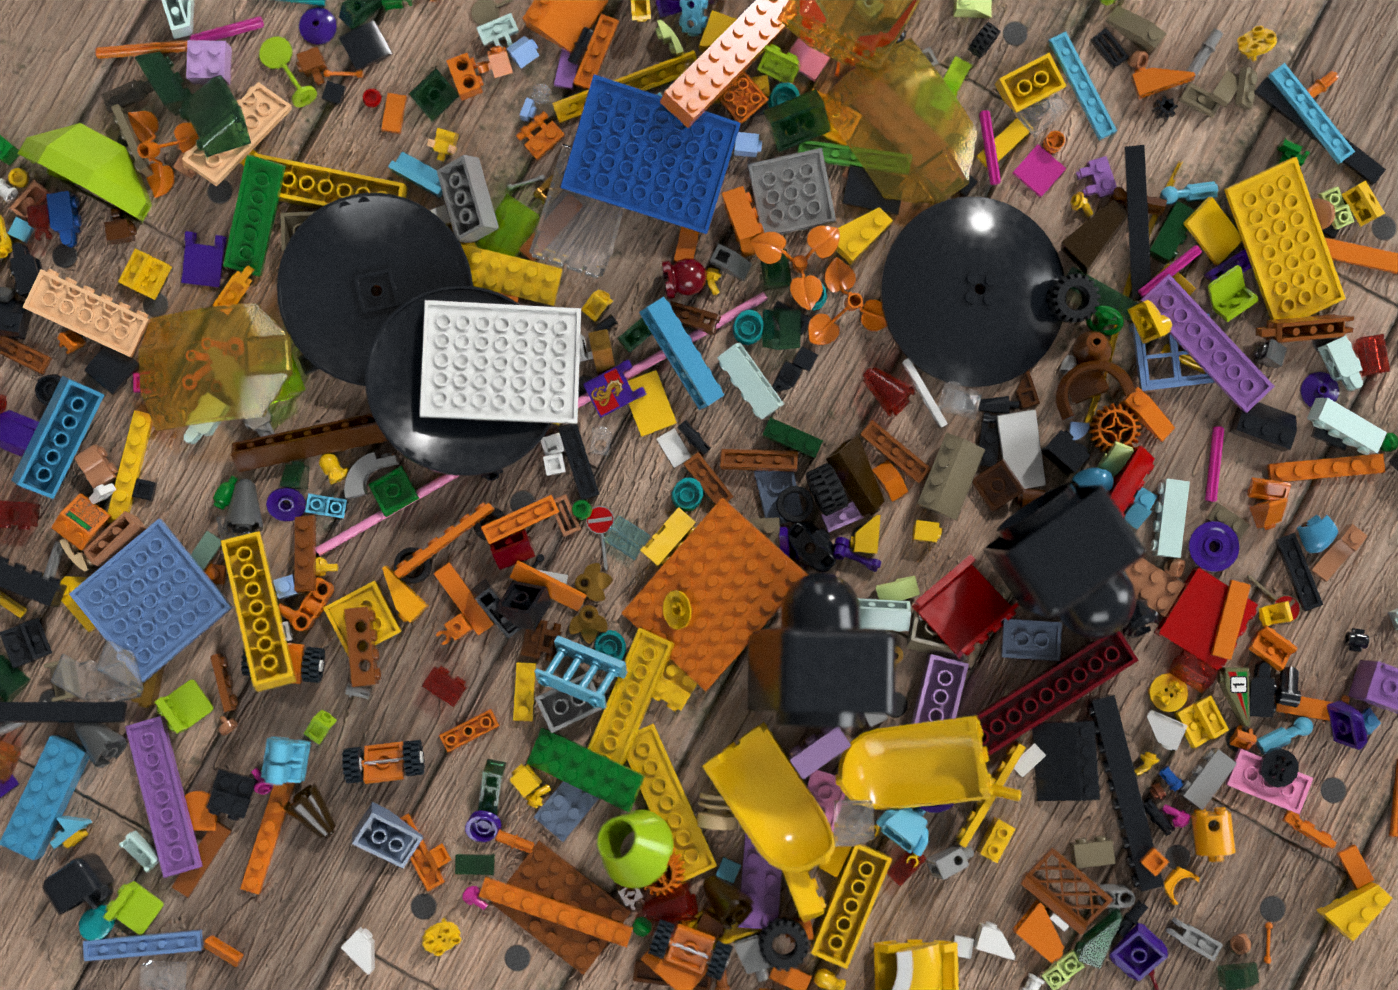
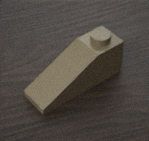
M1118 5L1105 20L1141 50L1147 52L1148 55L1152 53L1166 36V33L1151 21Z

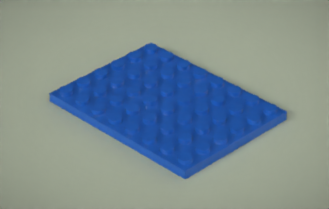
M593 74L560 188L707 234L741 123L705 111L687 128L660 103L661 96Z

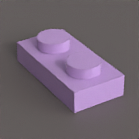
M853 502L848 503V507L828 516L821 515L828 533L864 518Z

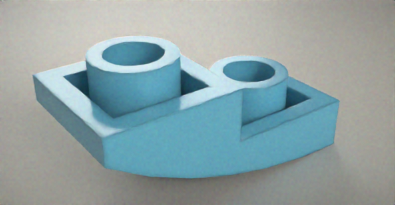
M308 493L305 513L344 519L347 500Z

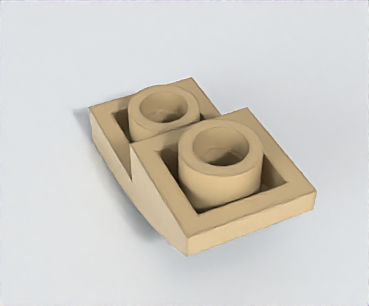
M65 538L59 541L65 553L75 565L85 572L95 571L93 564L85 553H79L80 549Z

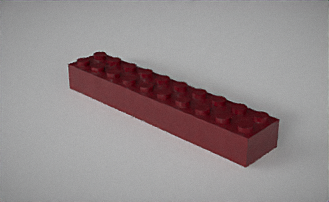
M1118 632L1107 638L1093 639L973 715L977 716L983 731L982 747H987L988 756L1139 661L1122 633Z

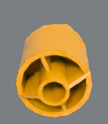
M1215 807L1214 811H1206L1205 808L1203 810L1194 809V813L1191 814L1195 854L1208 856L1209 862L1224 861V855L1235 853L1231 812L1226 810V807ZM1211 820H1216V824L1214 826H1208V823Z

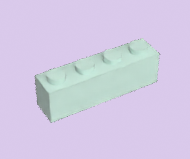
M741 343L734 344L717 357L720 361V367L728 372L732 384L736 387L738 386L742 392L741 396L746 402L751 404L753 407L752 411L758 418L760 417L761 420L767 418L784 405Z
M1316 398L1307 417L1308 420L1313 422L1315 427L1327 430L1330 436L1341 438L1344 444L1358 448L1357 451L1365 455L1378 453L1387 433L1329 398Z
M1166 478L1158 485L1160 498L1155 507V512L1158 514L1157 520L1153 524L1155 539L1151 542V551H1153L1154 556L1181 558L1189 481Z
M858 598L861 607V629L909 631L911 619L910 601Z

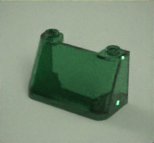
M222 75L212 77L181 103V108L178 109L182 120L186 119L187 122L192 124L198 136V139L195 140L198 150H203L206 157L251 144L243 112Z

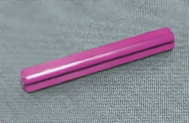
M258 16L190 35V40L216 41L263 28L264 23L262 18Z
M985 110L979 113L989 180L991 185H998L1001 183L991 116L990 111Z
M1197 245L1193 246L1139 289L1138 294L1143 298L1166 275L1174 276L1202 253L1201 249Z
M1218 426L1213 427L1205 496V500L1208 502H1216L1224 438V428Z

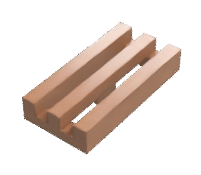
M565 494L554 499L555 503H558L569 528V531H565L558 513L554 514L563 537L582 530L577 518L572 513V506L567 495ZM562 500H565L571 517L575 523V528H572L566 511L562 505Z

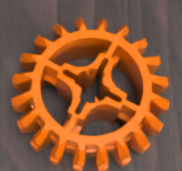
M1110 404L1109 408L1105 405L1102 407V410L1096 411L1098 416L1093 415L1091 417L1095 422L1089 423V426L1094 429L1088 431V433L1094 434V437L1090 440H1097L1095 447L1097 448L1101 445V452H1105L1107 449L1108 453L1115 441L1120 442L1121 434L1125 431L1129 432L1127 439L1122 444L1134 448L1132 443H1138V439L1135 437L1141 436V433L1137 432L1136 429H1140L1141 425L1135 424V422L1139 421V418L1133 419L1132 416L1135 415V412L1128 413L1129 407H1125L1122 410V404H1118L1117 407L1114 404ZM1110 415L1108 426L1101 428L1103 419ZM1117 415L1122 417L1126 421L1127 425L1122 424L1119 421V417H1117ZM1115 426V427H1117L1118 429H1121V430H1119L1118 432H1115V433H1114V432H1112V430H1108V429H1111L1112 427ZM1102 434L1108 435L1113 444L1106 441Z
M673 848V854L670 855L666 865L667 869L658 879L659 882L655 881L644 887L643 890L650 889V894H654L656 891L657 896H661L662 894L668 895L670 892L673 893L676 891V888L681 886V881L685 878L683 873L686 870L681 866L685 861L679 860L681 854L676 855L674 853L676 848ZM670 866H671V869H672V878H671V876H670L671 873H670V871H669V867H670Z

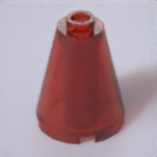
M876 367L868 368L863 374L864 384L890 418H893V414L897 416L909 404L910 400L908 397L910 395L914 396L916 393V388Z
M683 882L679 887H674L672 893L667 891L666 895L662 893L660 896L646 901L642 907L644 918H647L648 921H660V919L664 921L697 920L698 918L695 917V915H698L695 893L691 894L689 888H693L689 882Z

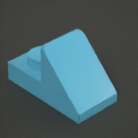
M1143 487L1140 491L1136 492L1133 504L1127 507L1124 512L1126 514L1124 518L1135 529H1138L1152 513L1150 509L1158 497Z
M71 816L57 817V820L64 829L54 835L55 839L50 844L54 849L61 847L65 840L77 831L86 828L92 821Z

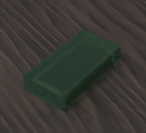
M456 854L455 874L494 875L495 854Z

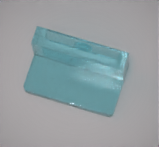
M618 516L608 529L603 541L636 560L641 552V548L649 540L650 535L623 517Z

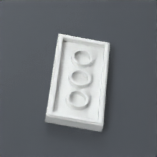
M1036 410L996 416L1002 459L1006 461L1024 489L1045 486Z

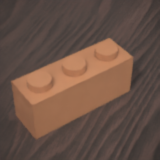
M124 511L83 552L93 565L101 567L147 528L137 516Z

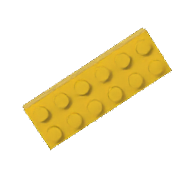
M854 841L825 909V914H823L809 948L811 954L848 969L892 861L890 855Z

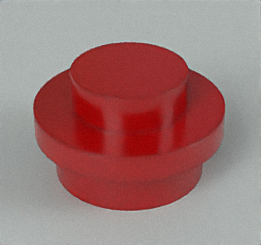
M371 88L363 93L362 100L367 107L374 108L381 103L382 97L378 90Z

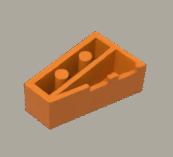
M743 186L723 192V204L730 224L734 229L736 241L740 245L741 256L746 258L755 255L756 253L751 245V241L759 234L764 233L762 224L756 220L758 218L756 208H752L750 205L752 203L750 193L745 192Z

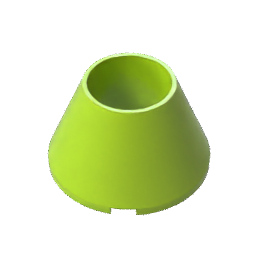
M632 810L607 821L598 834L597 845L604 869L614 882L624 887L642 888L654 883L666 871L670 855L673 854V837L668 824L659 815L648 810ZM634 831L635 841L633 847L627 855L621 858L622 842L629 833Z

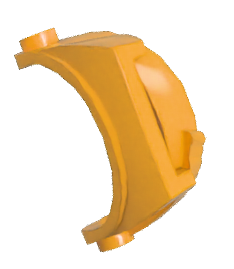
M1179 866L1169 873L1165 882L1163 881V888L1173 905L1179 904L1174 899L1173 893L1175 885L1181 879L1192 877L1196 882H1200V878L1196 874Z

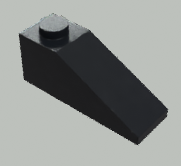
M486 578L470 590L476 602L508 639L522 629L515 626L496 611L495 607L501 600V597Z

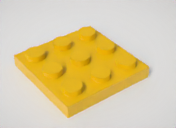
M375 580L323 607L348 657L344 609L372 607L376 616V620L373 622V628L377 630L375 646L402 632ZM361 621L358 624V630L364 632L366 624ZM362 641L360 643L361 651L365 652L368 649L367 642Z

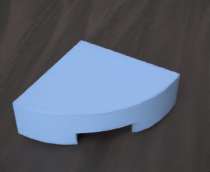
M1070 422L1069 433L1074 437V441L1082 438L1088 432L1089 423Z

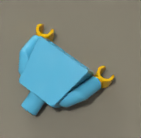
M920 807L886 810L876 821L877 824L870 825L867 829L869 832L872 828H876L877 832L873 837H877L880 834V828H882V833L909 854L913 851V855L908 856L906 860L908 863L910 858H915L916 863L913 867L918 865L917 858L922 855L928 844V829L926 828L928 822L923 818L926 811Z

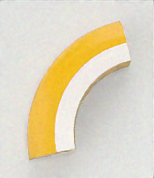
M939 943L900 948L897 952L898 971L893 990H937L941 968Z

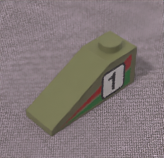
M1223 667L1217 673L1218 683H1220V687L1239 724L1250 726L1249 668Z

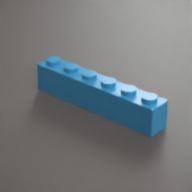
M665 297L639 312L697 408L701 410L723 397L724 393L721 386L714 379L710 368L706 366L701 353L693 345L691 337L685 332L680 319L676 317Z

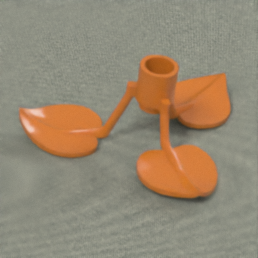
M149 111L128 112L130 124L137 138L142 142L137 148L139 156L156 162L150 164L154 174L146 178L153 191L154 198L161 197L170 191L174 184L175 176L170 166H163L162 161L155 157L160 154L161 148L179 144V148L183 153L191 150L196 145L197 140L203 136L202 131L196 124L189 122L181 123L174 130L177 141L157 144L152 142L156 138L155 133L159 130L156 116Z
M817 226L813 228L807 237V243L813 249L806 256L798 255L795 258H792L783 250L786 240L777 232L759 234L752 239L751 245L757 257L766 264L778 262L781 259V253L792 262L793 270L800 273L802 278L798 277L792 280L790 284L791 295L801 307L810 311L821 297L823 286L817 277L813 275L805 277L804 271L808 265L807 260L813 252H816L819 258L831 256L838 247L840 232L836 227Z
M838 257L833 259L825 272V285L829 291L836 293L841 290V293L848 297L844 301L845 308L832 320L826 314H817L812 317L808 325L809 341L815 345L829 344L838 337L840 329L834 322L847 310L855 311L859 308L860 312L863 313L861 315V323L869 331H880L887 327L881 302L874 299L865 302L863 309L862 296L858 293L845 291L851 289L855 284L856 276L854 271Z

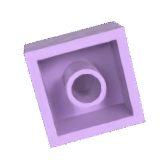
M188 40L186 78L193 85H230L232 48L226 41Z

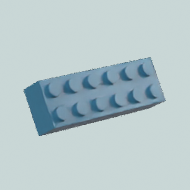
M62 376L11 481L18 486L54 499L99 408L104 394Z
M61 735L49 737L0 840V845L32 860H37L44 856L59 824L57 817L63 816L90 759L84 746Z

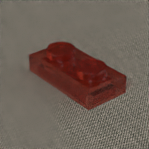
M905 851L889 867L887 874L901 886L927 860L923 854L917 858L918 865L913 867L916 863L915 858H910L908 863L906 861L908 856L913 855V851L911 854Z

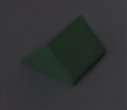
M437 68L408 94L412 102L432 122L459 97L458 93Z
M781 253V259L773 264H766L758 258L763 291L790 287L792 280L789 260L784 254Z
M763 308L762 347L775 350L800 348L801 309Z
M0 655V702H12L31 679L20 669H13L10 661L5 656Z

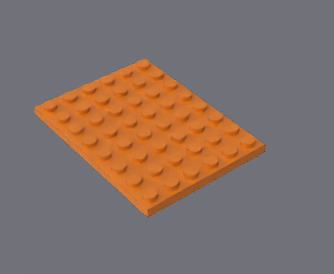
M721 498L622 611V614L637 628H643L675 643L669 658L704 691H707L747 647L750 634L754 631L762 630L779 611L788 589L797 580L808 574L724 498ZM675 590L683 592L691 605V619L685 628L679 630L670 627L663 614L664 599L669 592Z

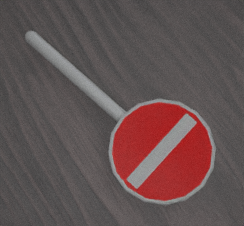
M596 506L592 508V513L586 519V524L592 532L600 534L604 569L608 570L604 533L612 529L614 515L609 508Z

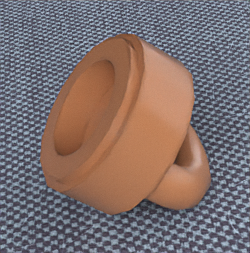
M1137 50L1130 55L1127 64L1134 69L1146 67L1149 58L1148 53Z
M1178 558L1170 559L1166 562L1164 571L1172 577L1179 578L1185 570V561Z
M223 715L219 717L222 725L218 728V731L222 736L229 734L238 726L234 718L227 720Z
M1242 933L1231 938L1230 946L1236 954L1243 955L1251 949V942L1247 935Z

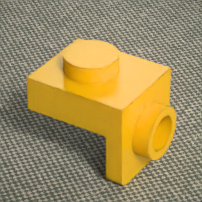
M1289 602L1275 603L1259 608V619L1263 627L1292 621L1293 617Z

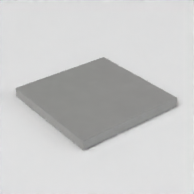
M822 148L748 164L758 221L762 224L764 233L777 232L782 235L837 223Z

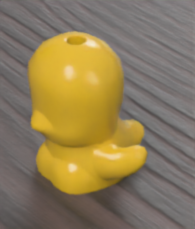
M327 453L319 459V466L324 474L328 475L330 485L338 483L347 477L348 467L341 468L338 458L334 454Z
M825 968L817 970L814 976L815 984L826 990H844L847 982L845 979H838L834 972Z

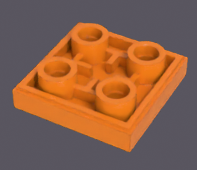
M744 71L718 98V101L737 122L742 124L769 99Z

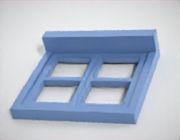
M1134 323L1129 324V332H1133L1139 388L1142 391L1216 383L1206 372L1199 375L1181 376L1179 355H1187L1188 353L1186 351L1178 352L1177 341L1169 333L1171 353L1146 355L1145 344L1142 343ZM1171 356L1174 378L1150 380L1147 359Z

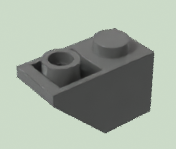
M721 244L717 245L710 259L711 266L742 281L745 280L752 266V263L737 252Z
M1273 339L1260 343L1253 352V357H1255L1254 363L1275 369L1283 365L1287 348Z

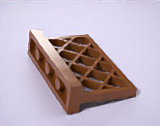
M1053 847L1028 872L1026 871L1021 876L1020 884L1080 935L1086 931V927L1113 901L1112 897ZM1054 855L1059 860V865L1047 866V859ZM1036 870H1045L1046 879H1038L1033 873ZM1048 870H1059L1060 879H1049ZM1062 870H1071L1074 872V878H1063ZM1085 882L1089 885V891H1078L1077 883ZM1049 883H1061V892H1053L1049 889ZM1063 883H1075V891L1064 892ZM1101 895L1105 901L1102 904H1093L1092 896ZM1064 896H1076V904L1068 905L1064 901ZM1078 896H1090V904H1079ZM1079 909H1091V915L1085 919L1080 915Z

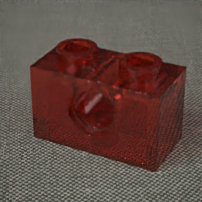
M0 500V528H11V525H18V529L30 530L31 526L38 527L40 504ZM15 511H18L19 516L14 520L13 514Z

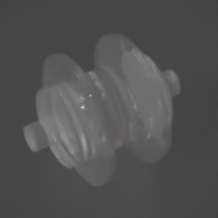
M536 84L533 88L534 91L531 93L532 99L537 104L548 103L549 97L552 94L551 89L546 84Z

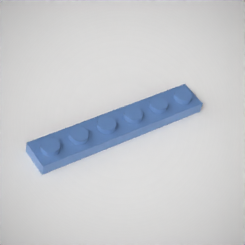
M202 929L83 941L84 961L203 950Z

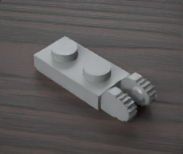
M1173 917L1171 921L1177 926L1183 927L1184 930L1181 935L1171 928H1167L1166 932L1196 952L1215 961L1223 944L1188 923L1186 925Z

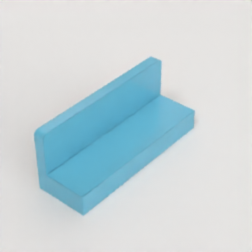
M401 152L396 162L391 161L388 166L391 172L441 199L443 192L437 170L404 152Z

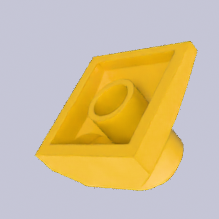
M1146 300L1127 309L1143 344L1166 335L1171 331V320L1161 315L1151 301Z

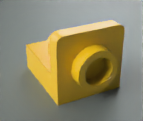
M598 289L592 293L581 311L596 322L606 308L612 304L613 300L606 291Z

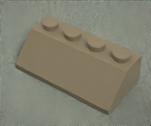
M946 432L917 504L921 508L957 521L985 449L964 438Z

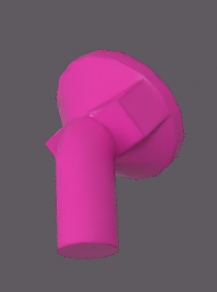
M257 767L254 768L251 773L258 781L254 786V791L261 795L269 793L273 788V784L265 783V778L261 777L262 773Z
M1164 805L1162 811L1174 816L1172 820L1174 827L1182 828L1190 822V814H1187L1184 810L1179 811L1171 806Z
M477 886L466 888L462 894L463 901L468 905L474 903L482 910H485L488 903L479 898L480 889Z

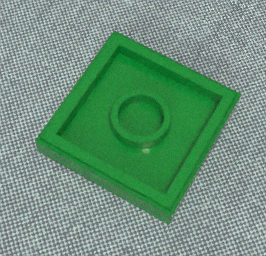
M402 465L368 484L385 517L419 499Z

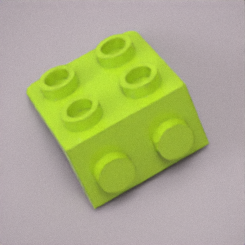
M765 45V53L757 71L781 83L789 82L793 84L801 67L799 59H797L798 57L790 52H787V54L782 53L781 48L776 45Z
M1239 265L1229 269L1208 285L1212 309L1226 322H1229L1258 302V296L1245 287L1242 268Z
M194 679L187 681L168 696L160 697L155 701L157 711L160 715L165 716L168 720V727L176 733L186 731L214 710L213 705Z
M133 881L127 885H122L117 892L119 896L115 901L112 900L105 909L107 912L103 917L109 922L117 918L134 932L142 935L161 911L164 903Z

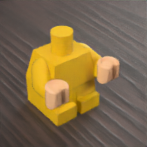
M437 128L435 140L428 139L427 146L432 147L434 151L438 152L437 160L444 161L446 155H453L457 151L456 144L459 134Z

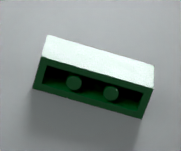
M1179 201L1171 206L1149 245L1150 257L1164 265L1176 258L1178 254L1176 249L1179 244L1182 245L1188 236L1185 234L1188 229L1183 223L1195 210Z
M771 417L762 435L765 439L792 451H798L799 454L813 460L816 458L823 442L819 438Z

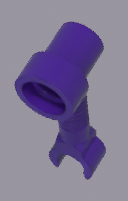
M837 537L835 539L833 557L836 560H843L844 557H847L865 565L873 572H877V569L880 568L881 561L879 559L867 558L850 551V541L847 538Z

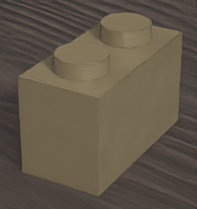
M1106 835L1094 836L1093 840L1076 838L1075 842H1069L1072 864L1077 869L1116 864L1113 841L1106 838Z

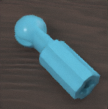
M1215 181L1188 184L1181 190L1168 186L1161 191L1160 198L1167 200L1166 205H1172L1182 198H1185L1187 202L1206 200L1208 197L1215 199L1218 194V185Z
M1306 717L1297 718L1292 727L1288 729L1280 727L1256 739V745L1260 752L1265 755L1271 748L1278 749L1290 744L1291 738L1297 735H1309L1313 730V723Z

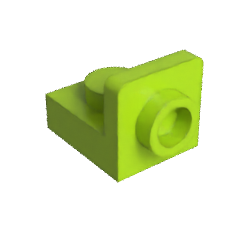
M320 710L311 720L304 735L320 745L337 719L332 717L330 713Z

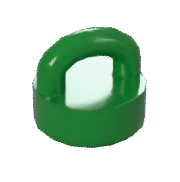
M1386 433L1380 449L1384 452L1396 450L1398 447V437L1393 433Z
M578 500L572 507V513L579 520H585L590 517L592 506L585 500Z
M639 916L634 920L633 931L636 935L644 937L651 932L652 923L648 917Z

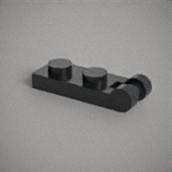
M983 412L978 446L985 449L979 466L991 467L997 463L1000 441L997 417ZM988 423H995L994 428H988Z

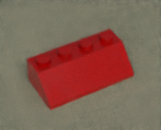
M1141 445L1133 448V453L1126 464L1113 477V487L1108 492L1124 517L1126 515L1124 514L1125 509L1130 507L1135 500V497H1133L1135 492L1140 491L1143 487L1145 475H1149L1154 468L1153 462L1155 458Z

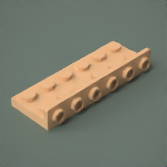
M258 82L254 87L252 86L247 90L246 95L242 99H238L235 102L234 107L229 112H225L222 115L221 120L216 125L214 124L210 127L204 137L197 140L196 145L191 150L184 153L182 158L184 168L186 170L191 168L217 187L246 155L292 110V106Z
M48 268L47 271L40 269L23 308L124 355L133 357L148 323L151 324L152 320L147 318L148 314L137 310L135 313L130 310L131 306L120 302L118 305L112 302V297L103 293L101 296L94 294L95 289L86 285L81 288L76 285L77 281L66 277L64 280L58 277L60 273Z

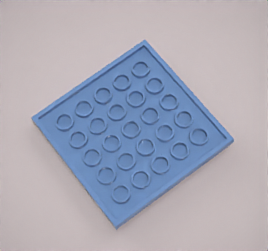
M162 519L156 520L69 593L140 683L147 681L233 608Z

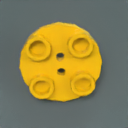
M1261 25L1255 26L1251 31L1237 39L1238 49L1243 55H1246L1248 59L1251 58L1254 62L1257 60L1258 55L1265 54L1275 47L1277 43L1276 33Z
M1165 673L1152 681L1148 694L1155 707L1162 711L1172 712L1182 708L1186 703L1188 689L1184 680L1179 676Z
M446 918L425 930L422 936L423 947L428 952L434 953L435 956L443 955L445 951L461 942V932L458 926L453 922H447Z

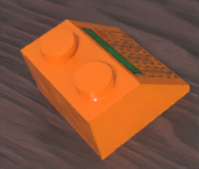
M81 493L60 512L51 528L83 551L102 533L111 515L97 504H92Z

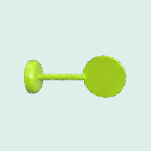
M280 36L271 37L261 45L259 50L261 62L271 69L283 67L297 89L291 98L294 106L301 108L309 105L317 97V91L312 86L301 87L289 70L287 64L291 60L293 51L291 44Z

